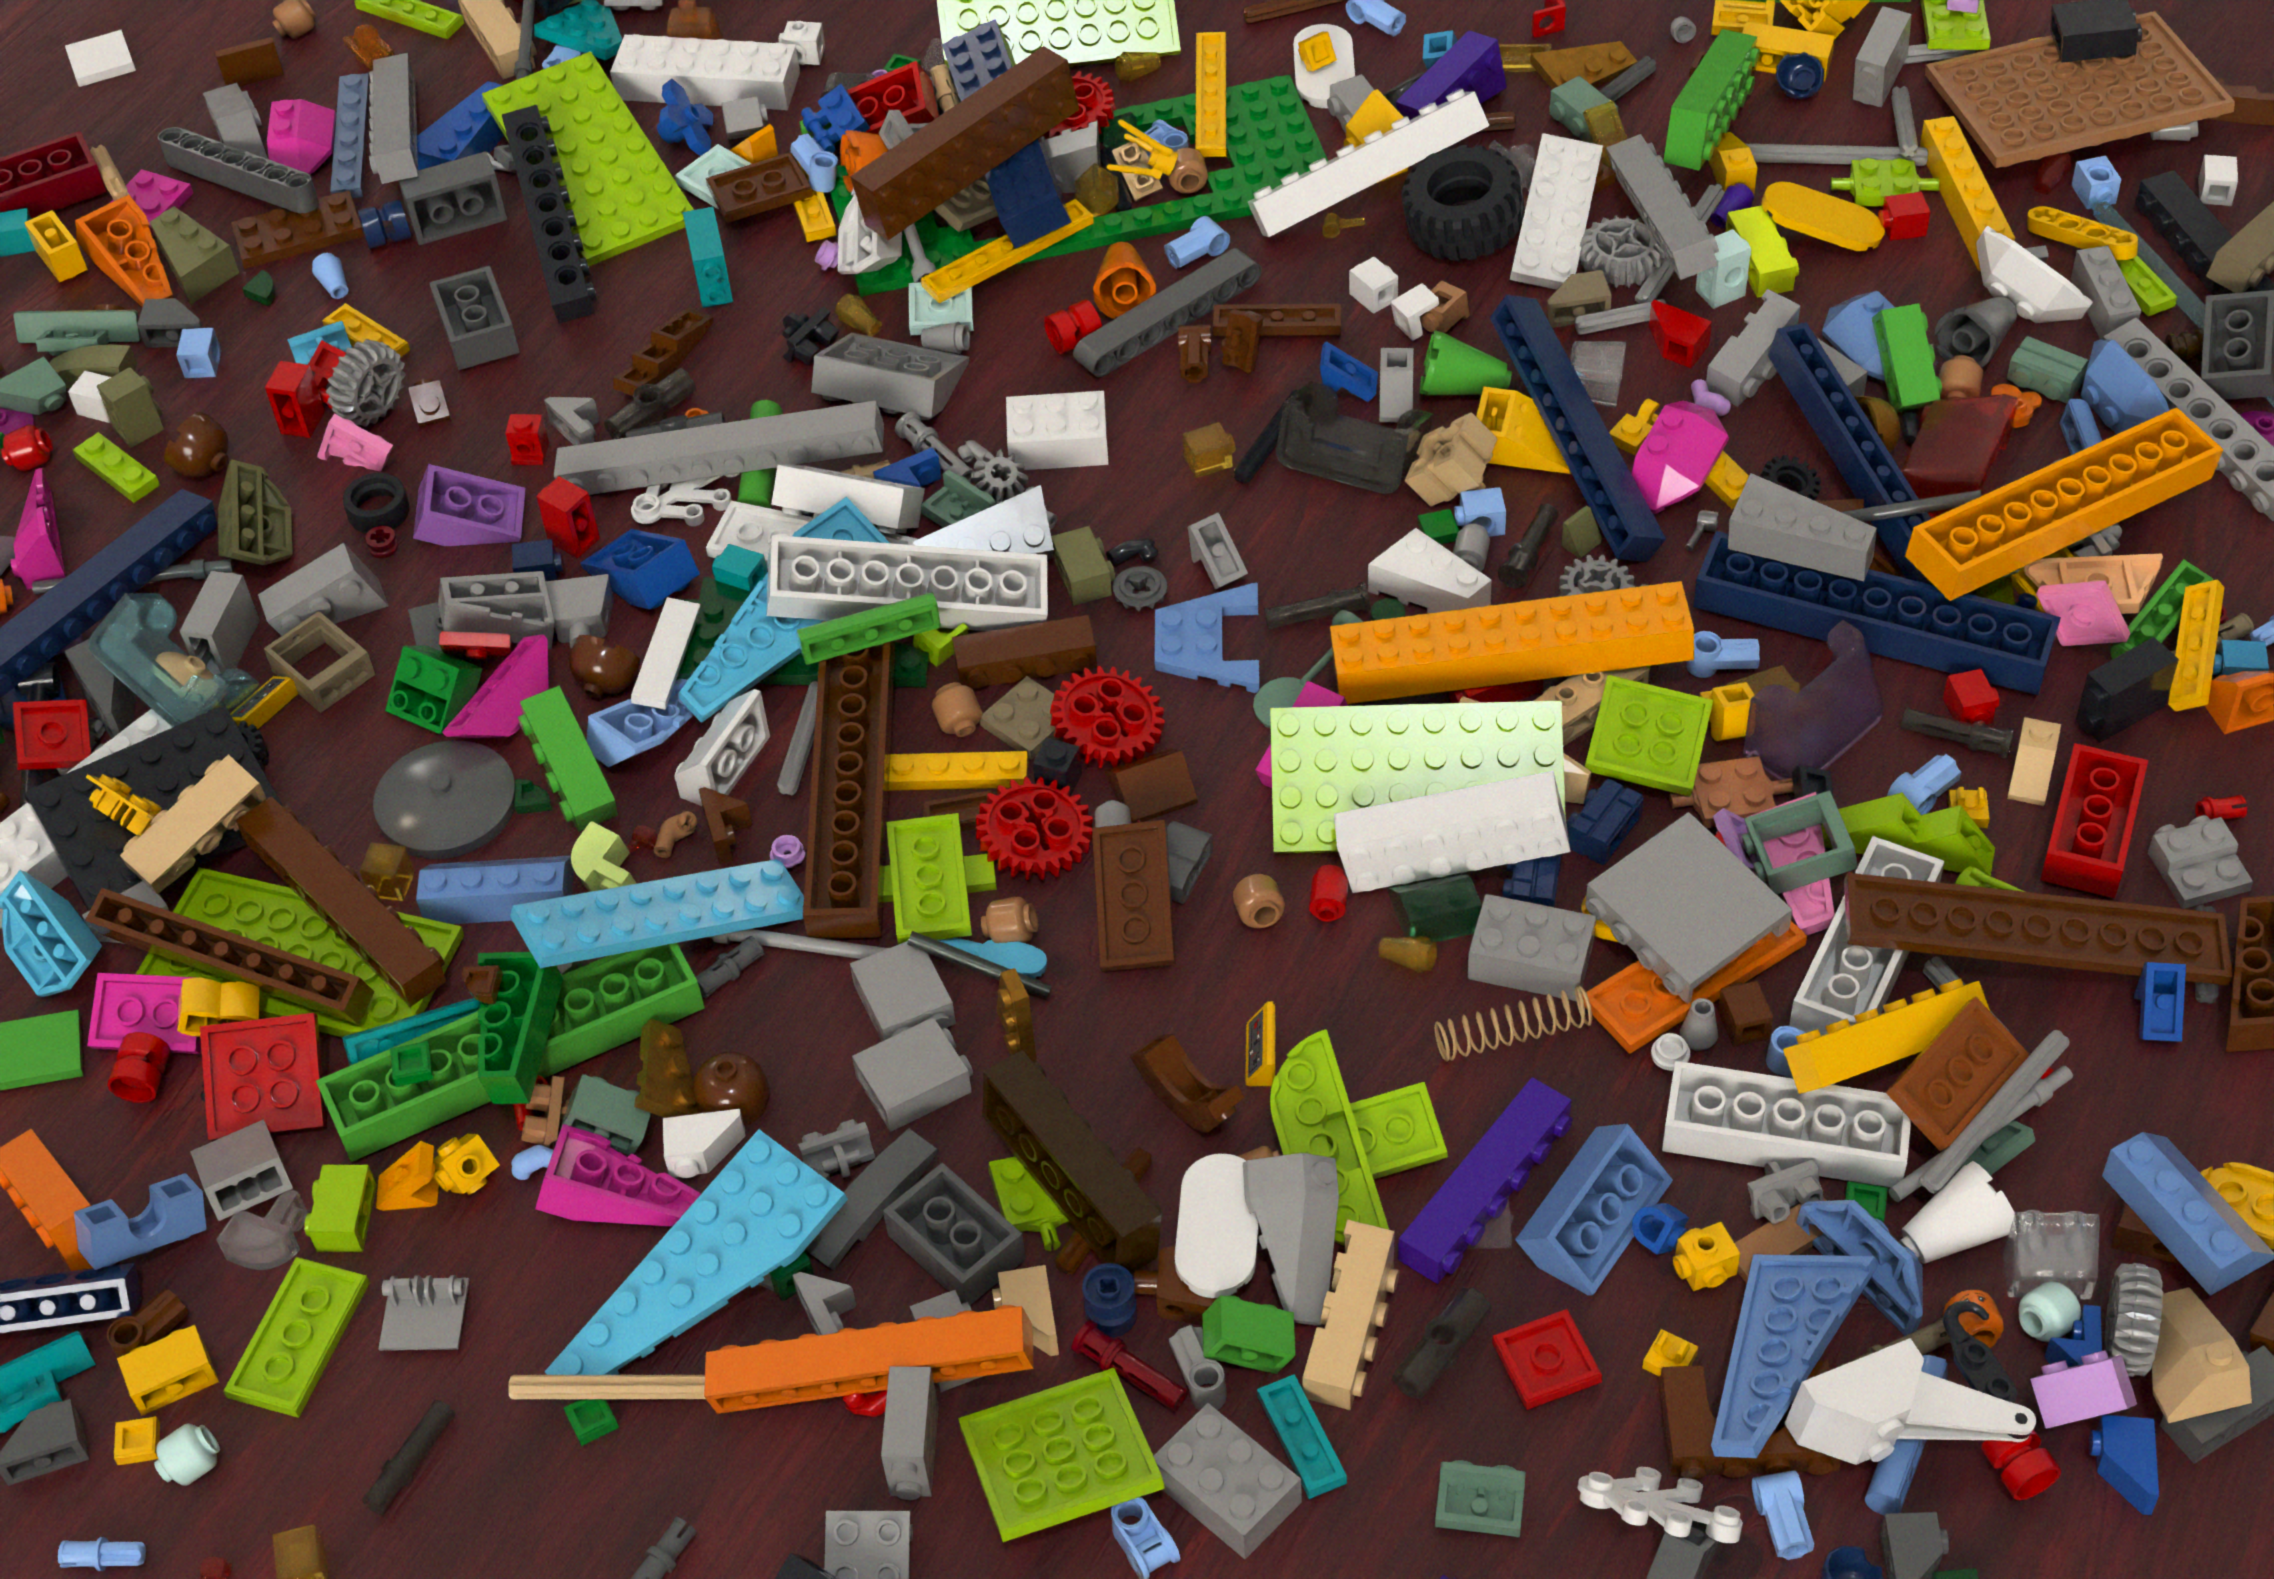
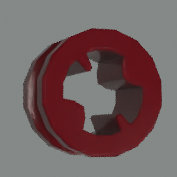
M377 526L367 532L365 540L369 553L373 557L387 558L397 551L398 542L395 532L391 527Z

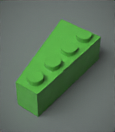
M560 686L520 701L523 715L518 716L519 724L525 736H528L532 743L531 747L538 764H543L547 771L545 777L552 793L558 792L562 800L559 802V806L566 822L573 821L579 832L584 830L591 821L599 824L618 816L615 798Z

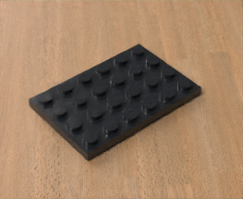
M225 705L24 792L29 806L87 911L91 910L101 888L120 894L142 882L120 857L124 852L123 848L126 843L136 834L128 830L127 826L123 827L120 825L123 815L117 821H113L111 816L109 817L98 809L93 808V802L89 801V798L94 790H102V788L87 779V774L98 778L102 774L112 779L113 777L117 778L132 788V791L129 793L130 795L135 794L141 798L145 797L162 808L161 811H168L178 802V796L186 787L192 784L195 786L205 777L206 769L214 761L219 759L222 761L229 754L260 783L267 799L272 796L283 806ZM226 830L222 834L219 846L210 853L204 855L196 854L194 856V866L187 871L247 845L242 838L240 830Z

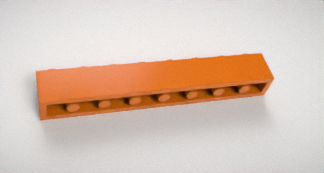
M1002 1305L990 1311H961L955 1316L942 1318L926 1316L918 1318L915 1322L901 1324L884 1322L874 1328L860 1330L844 1328L833 1334H804L799 1336L798 1339L778 1341L768 1339L751 1346L727 1345L720 1350L706 1352L704 1397L716 1413L721 1414L840 1397L854 1393L861 1394L887 1390L889 1366L931 1367L934 1383L1034 1369L1032 1323L1022 1306Z

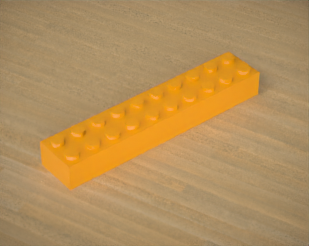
M2176 407L1915 526L1905 557L1949 601L1954 600L2212 479L2224 449Z
M1682 581L1330 626L1338 694L1345 697L1347 704L1694 660V627Z

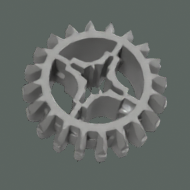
M1615 215L1612 220L1603 217L1601 223L1593 222L1591 228L1585 229V234L1580 242V247L1582 248L1579 259L1585 272L1602 270L1607 284L1612 283L1616 288L1618 285H1626L1630 288L1633 283L1641 286L1650 274L1655 273V266L1659 268L1662 266V259L1665 258L1663 251L1646 224L1642 223L1641 218L1632 220L1627 216L1625 219H1620Z
M368 339L363 343L357 341L354 348L347 347L344 357H338L339 363L337 367H332L334 373L332 377L328 378L331 386L326 390V393L330 396L327 403L332 406V411L336 415L351 420L356 425L366 427L369 423L376 424L379 417L385 418L386 411L393 409V402L395 399L400 398L398 392L404 387L401 380L406 375L402 371L405 363L400 360V355L383 342L379 343Z
M2122 1263L2115 1271L2111 1290L2109 1291L2107 1315L2105 1318L2104 1345L2108 1358L2122 1354L2128 1376L2132 1377L2134 1375L2145 1376L2152 1368L2160 1335L2163 1307V1282L2159 1271L2156 1268L2138 1263Z

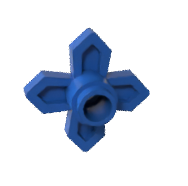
M670 79L662 85V97L667 106L660 110L659 123L657 124L658 133L669 144L678 143L685 138L689 148L701 157L711 149L712 140L706 130L713 125L714 115L702 103L691 104L684 88L675 80Z

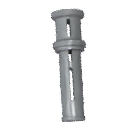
M908 412L898 420L895 426V433L902 439L906 438L912 444V448L916 453L932 447L934 450L937 449L940 468L944 472L950 470L958 476L965 477L970 484L972 483L970 480L971 474L975 471L939 440L937 431L932 427H926L921 422V418L917 413ZM943 455L953 464L952 466L942 458Z

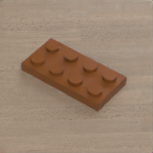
M1975 996L1965 1003L1885 1093L1939 1151H1942L1953 1143L2030 1054Z

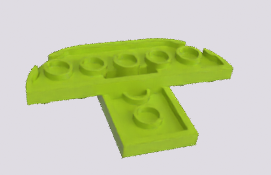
M1324 1029L1305 1038L1287 1054L1288 1058L1281 1066L1277 1076L1275 1075L1272 1083L1270 1107L1283 1155L1307 1153L1336 1158L1339 1200L1334 1242L1345 1246V1236L1343 1233L1347 1219L1389 1230L1374 1179L1448 1158V1153L1425 1082L1350 1103L1327 1029Z

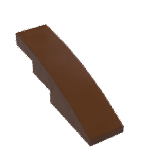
M2215 78L2235 101L2234 112L2220 115L2217 118L2207 119L2274 126V93H2258L2257 86L2225 85L2223 78Z
M686 308L651 330V342L632 354V366L613 377V389L640 399L679 366L713 324V317Z

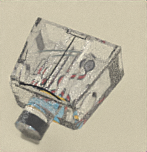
M1576 341L1572 345L1569 360L1594 404L1611 408L1617 407L1625 364L1626 342Z

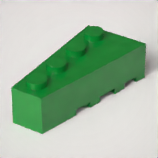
M531 952L478 953L479 966L499 965L503 972L496 1004L480 1002V1008L478 1009L481 1034L478 1037V1078L493 1104H530L563 977L557 965L540 968Z

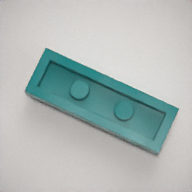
M1295 1374L1258 1388L1257 1398L1296 1475L1301 1478V1485L1308 1499L1347 1484V1475Z

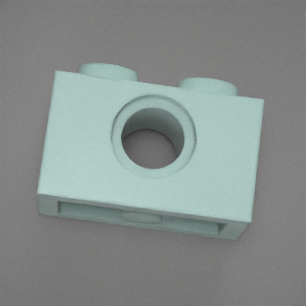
M1733 229L1715 236L1719 252L1714 253L1718 266L1697 274L1695 290L1713 309L1739 299L1746 294L1751 247Z

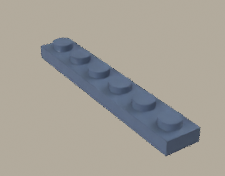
M369 73L339 76L331 194L350 190L352 198L363 197L370 106L369 83H371Z

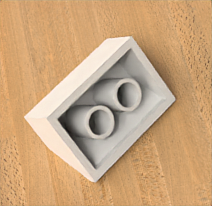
M753 689L729 701L722 712L715 715L711 727L703 737L696 741L691 754L676 769L674 776L680 798L702 806L698 789L703 787L727 796L770 738L761 691Z

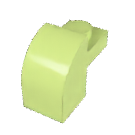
M591 821L575 842L571 853L572 867L587 891L592 892L637 884L628 871L620 868V865L630 853L620 836Z

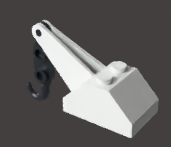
M1965 1300L1957 1301L1947 1308L1944 1313L1943 1325L1951 1340L1954 1362L1971 1388L1922 1372L1924 1358L1911 1338L1802 1381L1784 1424L1797 1445L1857 1465L1869 1459L1877 1462L1888 1457L1894 1451L1893 1446L1897 1439L2023 1442L2032 1433L2036 1425V1417L2030 1409L2015 1403L2017 1389L1990 1348L1966 1332L1960 1324L1959 1315L1964 1312L1975 1313L1983 1320L1989 1319V1314L1983 1307L1975 1302Z

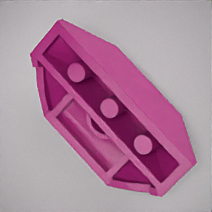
M302 99L271 102L267 134L269 160L308 174L316 171L332 154L336 122L335 110Z
M1687 401L1666 404L1638 450L1631 474L1653 514H1657L1665 510L1664 507L1677 503L1698 492L1703 486L1729 440L1726 430L1713 409Z
M544 634L523 637L511 654L505 658L442 731L446 737H509L519 730L521 726L518 716L523 715L520 701L547 691L549 688L548 639Z

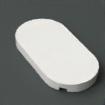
M1317 24L1304 28L1294 38L1295 86L1302 101L1304 98L1309 101L1311 106L1328 108L1327 99L1330 98V85L1355 77L1353 42L1350 34L1343 28L1331 24ZM1320 32H1328L1337 60L1313 72L1307 71L1305 63L1301 61L1298 52V43Z
M1213 1154L1199 1159L1188 1168L1181 1185L1175 1246L1176 1273L1180 1280H1183L1189 1286L1191 1291L1207 1298H1218L1220 1295L1230 1296L1236 1293L1237 1288L1241 1287L1244 1283L1246 1285L1252 1279L1256 1267L1259 1223L1255 1213H1249L1245 1201L1243 1162L1246 1160L1235 1155Z

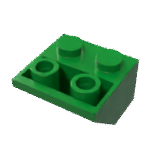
M427 645L403 646L385 711L438 734H443L442 731L475 695L483 668Z

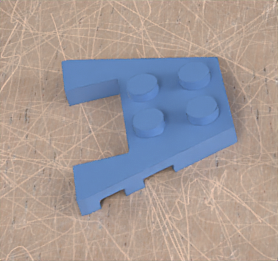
M1251 583L1156 609L1155 670L1198 680L1199 676L1217 680L1218 685L1230 687L1233 683L1246 686V691L1257 693L1259 691V660L1223 661L1222 617L1258 615V583Z

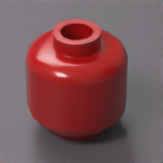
M28 424L4 436V448L1 449V455L8 466H14L19 471L27 472L50 460L53 443L43 428H37L34 425Z

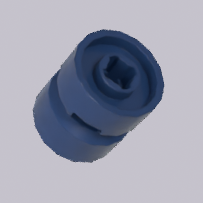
M400 199L384 203L382 209L379 210L375 206L358 210L369 249L386 245L387 240L390 238L394 242L411 238ZM391 220L392 224L384 227L382 221Z
M1113 1263L1097 1265L1088 1271L1082 1285L1086 1321L1093 1320L1098 1324L1097 1329L1112 1338L1124 1335L1132 1329L1137 1320L1136 1292L1132 1274L1125 1267Z

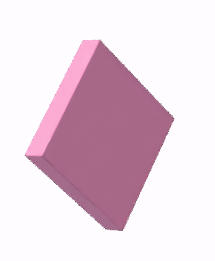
M2106 580L2039 587L2036 595L2045 613L2061 617L2057 631V638L2061 646L2128 641L2131 633Z

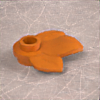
M1998 384L1992 387L1991 398L1974 401L1973 406L1985 416L2001 417L2004 425L2018 428L2029 424L2030 418L2033 416V410L2041 406L2042 398L2034 391L2022 393L2014 385Z

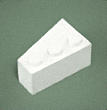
M1417 528L1413 529L1368 564V592L1376 595L1383 592L1398 597V601L1407 606L1409 602L1427 608V613L1491 605L1492 580Z

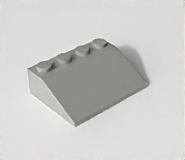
M850 333L814 355L811 393L823 395V399L829 401L844 399L852 401V404L876 400L878 407H881L882 411L886 413L915 412L920 416L921 420H929L944 409L969 364V357Z

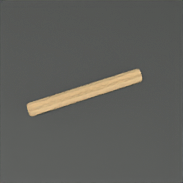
M512 1375L508 1385L509 1397L511 1399H706L704 1397L705 1375Z

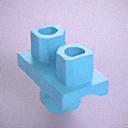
M342 321L287 339L295 362L306 365L310 362L321 340L346 352L347 347L352 348Z

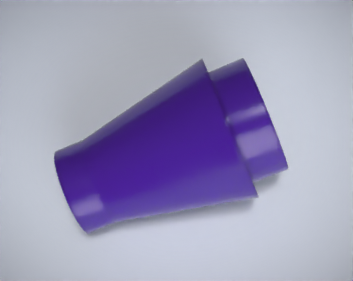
M1742 183L1729 186L1715 211L1711 214V221L1716 226L1725 228L1728 212L1752 207V202L1754 201L1753 192Z

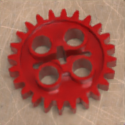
M1078 71L1075 76H1071L1079 110L1042 136L1045 139L1062 135L1063 130L1071 128L1073 132L1089 127V123L1098 121L1100 135V126L1109 127L1108 119H1114L1113 111L1116 110L1113 90L1110 89L1109 83H1103L1100 76L1094 79L1092 73L1082 77L1081 71Z
M1098 666L1096 674H1092L1089 669L1084 668L1082 678L1072 673L1070 682L1063 680L1060 690L1055 691L1050 708V714H1052L1050 726L1055 727V738L1063 737L1062 742L1080 747V754L1086 755V764L1095 758L1098 759V766L1100 768L1103 767L1105 760L1110 761L1113 768H1115L1119 760H1123L1126 764L1132 762L1133 756L1136 759L1144 757L1145 751L1153 752L1155 743L1160 741L1165 720L1162 719L1164 708L1158 707L1159 696H1151L1153 688L1151 685L1143 688L1140 686L1142 677L1132 681L1129 679L1128 670L1120 676L1117 675L1116 668L1113 666L1109 673H1104L1103 668Z
M1025 776L1023 785H1018L1014 779H1011L1010 789L998 785L997 795L987 794L986 803L980 804L979 814L976 815V840H980V851H987L988 862L998 859L999 871L1009 866L1011 867L1012 877L1017 875L1019 871H1024L1026 880L1030 879L1032 872L1038 873L1039 878L1044 880L1045 872L1050 871L1055 877H1059L1060 867L1070 872L1072 871L1073 861L1077 863L1082 862L1083 853L1089 852L1090 841H1092L1093 817L1088 815V805H1080V794L1070 797V786L1059 790L1057 789V780L1052 781L1047 786L1044 785L1043 777H1039L1036 784H1031L1028 776Z

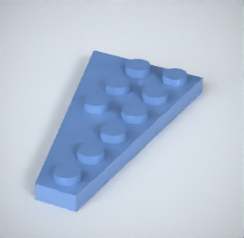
M1753 1254L1711 1443L1715 1457L1757 1458L1796 1397L1802 1381L1808 1378L1876 1271L1877 1263L1875 1256Z

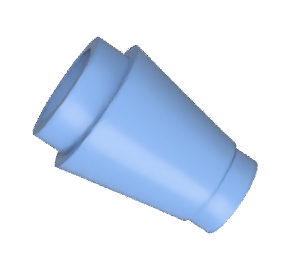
M323 253L317 256L312 263L313 275L332 298L340 299L346 296L349 290L341 260L331 253Z

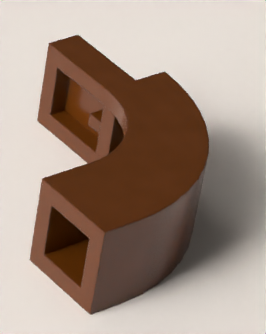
M1174 1034L1158 1035L1130 1055L1136 1068L1156 1096L1180 1120L1198 1131L1206 1133L1211 1131L1235 1113L1237 1110L1234 1105L1245 1098L1237 1084L1218 1085L1207 1079L1190 1061Z

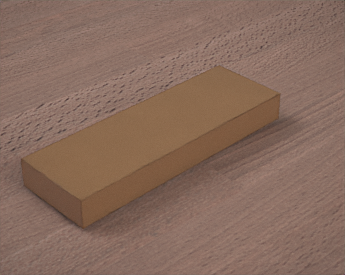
M1801 1203L1790 1209V1215L1786 1220L1776 1224L1768 1222L1734 1243L1741 1253L1737 1273L1746 1284L1753 1254L1799 1255L1814 1246L1812 1244L1813 1240L1824 1234L1816 1225L1809 1224L1808 1235L1796 1223L1802 1206Z

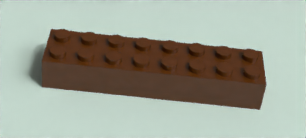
M1045 46L1041 47L851 175L850 178L865 225L887 241L1077 112L1079 106L1068 60Z

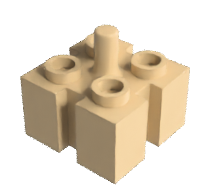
M1472 412L1452 421L1449 428L1445 429L1441 426L1423 436L1416 452L1420 457L1412 462L1405 482L1430 507L1443 501L1448 502L1457 493L1460 494L1462 491L1485 489L1486 485L1482 482L1484 478L1483 473L1486 464L1493 456L1492 451L1497 438Z

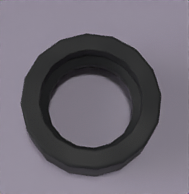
M375 472L355 479L345 489L342 497L349 523L356 530L366 534L377 526H388L392 529L398 527L407 518L410 510L403 483L397 477L388 473ZM390 496L394 498L381 509L372 511L359 509L365 501L374 497Z

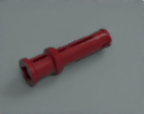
M1088 1320L1080 1328L1071 1345L1073 1352L1085 1354L1097 1362L1099 1369L1102 1371L1115 1368L1118 1375L1161 1402L1172 1412H1175L1182 1406L1188 1395V1389L1175 1383L1154 1367L1127 1350V1345L1120 1338L1114 1340L1097 1329L1098 1324L1093 1320Z

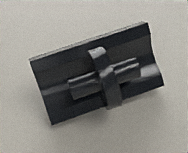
M823 306L810 319L805 313H802L800 316L789 313L784 317L783 325L785 330L782 332V335L787 339L789 350L784 353L783 358L789 363L798 358L810 366L814 362V355L821 350L820 347L813 343L815 339L826 347H829L836 341L839 330L828 321L830 316L828 309Z

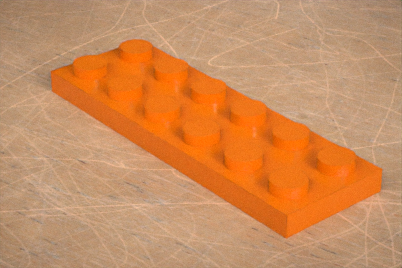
M1790 921L1789 930L1781 936L1777 937L1770 932L1693 989L1692 1001L1688 1004L1679 995L1671 994L1664 986L1662 979L1652 969H1646L1638 960L1586 992L1591 1005L1592 1015L1631 1054L1684 1021L1694 1000L1705 998L1712 1003L1720 998L1722 988H1727L1735 983L1744 984L1805 946L1807 935L1792 921ZM1583 996L1584 1007L1587 1009L1586 1001Z

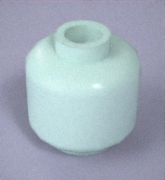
M2054 1281L2043 1283L2028 1292L2020 1300L2018 1307L2019 1321L2024 1331L2043 1342H2049L2054 1337L2061 1338L2072 1330L2073 1322L2080 1320L2082 1315L2080 1303L2076 1295L2062 1283Z
M187 1423L157 1444L158 1460L154 1462V1465L159 1475L166 1482L174 1480L180 1485L187 1486L216 1466V1453L220 1451V1447L213 1434L204 1425L197 1427Z

